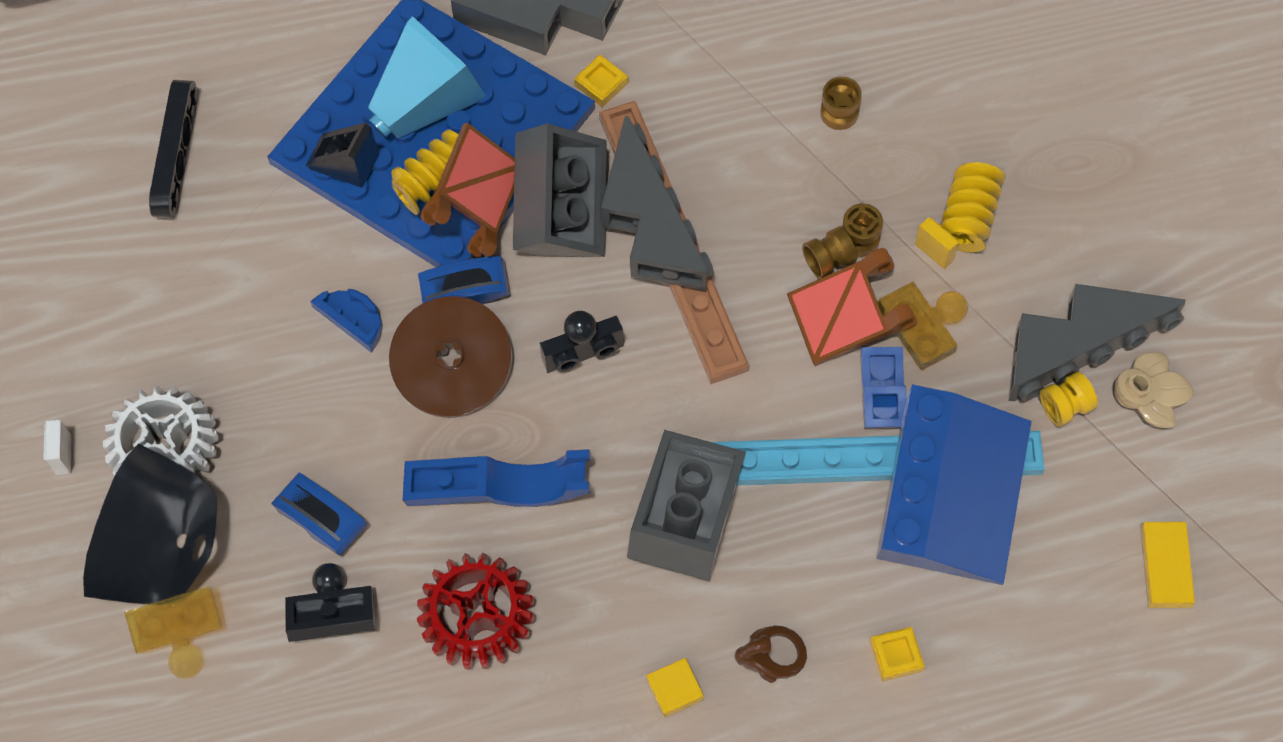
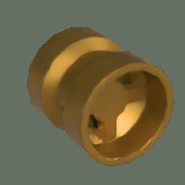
M839 76L829 80L823 88L820 116L822 121L834 130L848 129L858 119L862 90L855 80Z
M860 203L853 205L847 209L843 218L842 227L850 236L855 246L857 257H866L871 252L877 250L880 243L883 217L880 211L870 204Z
M841 226L828 231L822 241L814 238L802 244L805 260L818 279L832 274L834 266L846 267L856 262L858 258L850 236Z

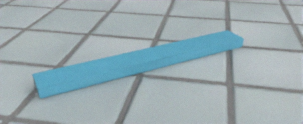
M1030 431L1022 476L1042 475L1045 470L1040 431ZM899 436L712 443L746 452L737 486L891 480Z

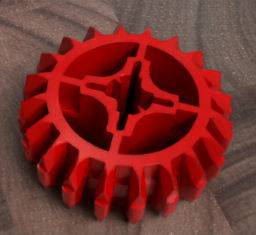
M483 552L478 557V563H472L470 555L465 553L462 556L463 565L456 567L455 562L448 559L446 562L448 572L446 574L436 569L432 572L433 579L437 584H423L422 590L427 597L417 601L418 609L424 612L417 617L419 627L426 628L422 633L424 642H434L432 651L436 656L447 652L446 661L450 665H454L461 656L463 667L467 670L473 666L474 659H479L482 669H487L489 667L488 657L495 655L496 660L499 663H503L506 660L503 649L507 648L511 652L517 653L520 648L515 638L527 639L529 637V630L524 624H530L534 621L533 612L527 610L534 605L532 595L524 594L529 589L527 581L525 579L516 580L519 575L517 568L513 566L504 571V560L500 557L494 560L490 566L487 554ZM477 583L470 591L463 592L457 590L464 585ZM495 587L504 592L511 602L508 617L501 615L500 609L492 605ZM444 605L450 607L452 613L459 617L456 624L458 631L455 636L449 633L441 624V613ZM479 605H482L483 613L476 611L472 617H469L468 609L475 611ZM489 630L495 632V634L487 638L473 640L481 631Z

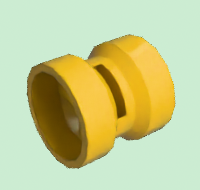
M1075 372L1064 379V383L1059 386L1051 384L1041 389L1039 394L1045 413L1052 423L1058 427L1071 422L1075 414H1087L1098 407L1095 390L1087 377L1081 372Z

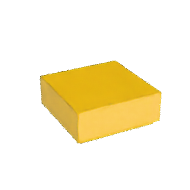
M601 54L574 78V86L602 108L629 83L628 75Z
M928 217L919 225L915 245L943 269H946L955 259L959 240L935 220Z
M912 626L870 637L869 643L882 682L924 671L925 665Z
M686 658L646 675V681L664 718L704 700V695Z

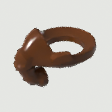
M778 625L760 628L749 637L750 641L743 647H739L734 655L739 665H743L744 668L751 671L759 672L761 678L770 683L775 682L777 679H787L796 676L804 668L807 660V650L802 638L794 630ZM783 636L795 645L797 658L793 664L788 666L780 665L769 657L771 637Z

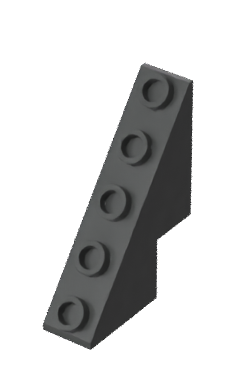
M451 0L453 18L469 28L546 56L561 26L603 41L624 0Z
M625 116L601 206L602 226L636 233L630 255L631 277L706 291L707 277L714 274L712 263L706 252L699 253L694 243L697 241L696 233L689 219L682 220L677 211L680 209L677 195L672 187L666 188L662 182V167L655 155L649 156L644 147L647 145V140L640 124L633 125L630 118Z
M1075 284L1068 301L1067 319L1022 313L1015 334L1008 401H1016L1020 398L1022 401H1028L1039 395L1044 386L1054 381H1057L1058 384L1064 383V379L1067 376L1079 372L1080 368L1090 363L1093 366L1105 363L1115 354L1114 351L1127 346L1128 349L1135 348L1149 338V334L1159 329L1166 332L1175 328L1184 320L1181 311L1186 299Z

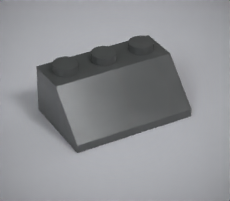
M548 123L516 133L513 250L543 257L605 256V227L602 226L601 206L606 190L607 140Z

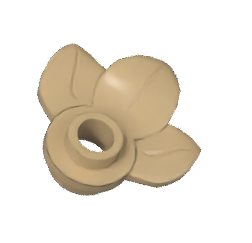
M1149 352L1138 356L1134 360L1132 368L1124 370L1117 377L1114 394L1122 406L1129 409H1138L1149 424L1160 428H1173L1175 426V415L1172 408L1187 403L1193 397L1194 390L1185 377L1176 372H1169L1167 355L1160 352Z

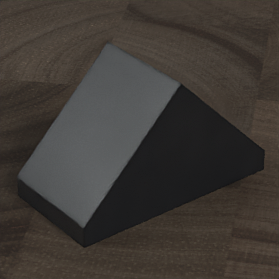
M365 122L323 133L306 166L313 171L362 188L379 156L372 127Z

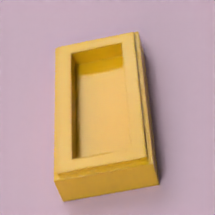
M1143 522L1141 525L1148 608H1192L1195 604L1187 522Z

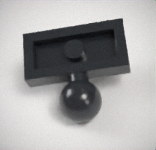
M578 310L569 314L565 319V334L539 343L542 362L547 374L556 370L565 372L575 368L581 361L595 356L597 358H605L614 354L618 348L624 346L623 328L617 315L596 322L590 313Z
M324 563L314 571L312 585L317 593L285 597L286 635L289 642L376 630L372 586L344 589L346 574L335 563Z

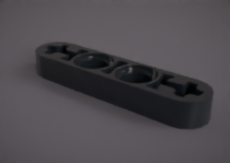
M173 80L170 85L149 195V208L153 217L174 218L177 213L197 106V87L195 81Z

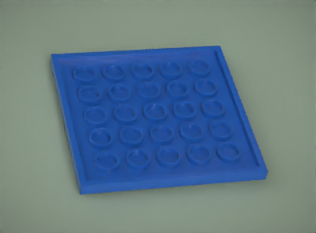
M401 0L270 152L267 158L270 165L426 262L439 267L450 263L475 259L476 257L468 252L467 245L480 226L452 206L451 216L446 224L442 225L436 222L434 226L428 225L420 216L426 205L420 199L417 201L420 214L415 215L395 193L391 183L392 170L396 167L404 169V162L408 158L417 160L416 153L421 148L429 150V143L433 139L441 140V135L445 130H452L459 134L462 125L465 123H469L515 158V135L517 132L547 123L577 132L595 110V101L423 0ZM414 17L468 67L486 96L471 106L401 138H397L392 133L385 137L369 121L374 114L369 110L368 106L406 23ZM365 122L372 127L379 156L362 188L313 171L306 166L323 133ZM433 190L429 192L430 196L434 195L435 192ZM514 192L499 229L514 212Z

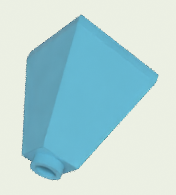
M412 17L405 25L368 106L369 110L374 114L369 121L385 137L392 133L397 138H401L477 103L486 95L468 67Z

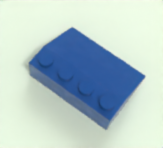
M912 384L906 397L876 559L1003 585L1032 421L953 392Z

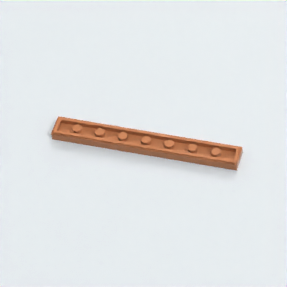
M636 101L599 112V120L614 156L625 116L630 118L633 125L640 124L647 140V145L644 146L649 156L655 155L658 158L663 171L661 180L666 188L672 187ZM680 205V209H678L677 211L679 212L682 220H686V217ZM694 242L695 245H696V247H697V249H698V251H699V253H701L700 250H699V247H698L697 243ZM711 276L707 277L706 291L669 284L710 384L748 372L749 363Z

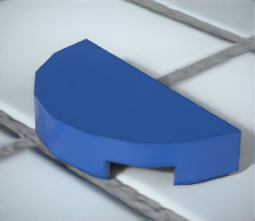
M355 289L332 293L325 291L310 301L312 308L371 353L374 351L380 341L382 324L377 306L367 295Z

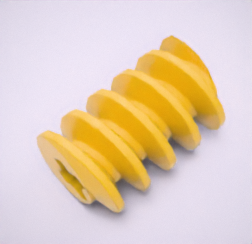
M445 130L441 135V140L433 139L429 143V150L425 148L418 150L416 153L417 160L414 158L406 159L404 169L396 167L391 172V183L395 193L415 215L420 214L417 201L420 199L427 204L431 199L429 192L431 190L436 191L459 135L452 130Z
M970 162L960 165L955 170L954 182L951 184L950 195L946 202L947 208L944 210L943 222L940 225L959 240L957 248L959 251L974 253L986 248L983 240L990 236L991 229L989 226L993 224L995 218L992 212L997 210L998 201L996 199L1001 195L1002 188L1000 185L1004 183L1006 177L1004 172L996 166L981 162Z

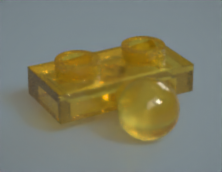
M913 281L879 299L878 303L884 316L903 304L909 305L914 312L917 325L911 329L896 332V334L921 371L956 352L958 345L942 321L953 324L964 319L968 312V302L961 293L956 291L943 293L937 299L935 307L932 308Z
M211 586L124 612L135 653H141L171 643L173 650L168 657V667L173 675L181 679H189L196 676L203 666L202 653L198 648L190 645L188 638L223 628Z

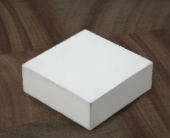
M61 420L46 421V424H44L43 459L56 475L71 474L72 435Z

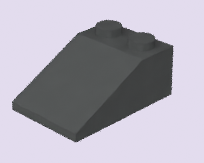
M664 429L631 528L627 558L709 581L746 452Z

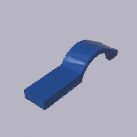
M589 449L569 450L556 461L533 465L510 464L497 461L489 456L405 461L402 501L407 506L487 501L514 507H538L556 504L590 493L591 485L589 481H585L586 462L591 461V452Z

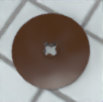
M459 296L435 298L413 309L397 327L389 350L390 372L402 396L418 410L442 418L467 416L487 406L503 389L512 365L510 338L500 319L483 304ZM454 347V350L457 354L461 355V358L454 359L453 366H448L440 357L448 353V348Z

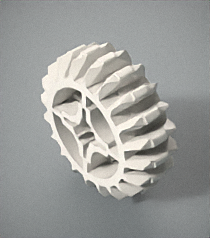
M156 385L153 395L147 396L145 391L139 389V400L133 403L131 400L124 398L123 404L126 407L124 412L112 410V417L116 423L105 425V432L109 438L102 442L103 448L108 453L105 456L106 463L110 468H114V476L125 457L131 452L132 440L140 428L142 433L140 438L133 443L134 447L139 443L180 464L193 473L197 470L209 472L210 465L205 458L216 457L217 451L214 445H212L218 442V434L213 429L216 422L213 416L207 413L208 409L204 402H196L194 395L189 391L181 395L179 389L172 386L165 395L162 388ZM165 416H167V417L164 418V419H156V418H159V417H165ZM192 430L190 442L181 454V444L188 438L186 434ZM151 433H155L159 439L164 438L170 449H167L163 443L157 444Z

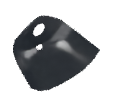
M138 443L125 457L116 472L98 516L86 554L83 574L84 597L137 604H166L182 598L203 569L213 549L217 518V497L213 489L192 471ZM180 534H186L185 543L182 548H179L176 545V539ZM204 535L205 548L200 558L194 561V545L197 539Z

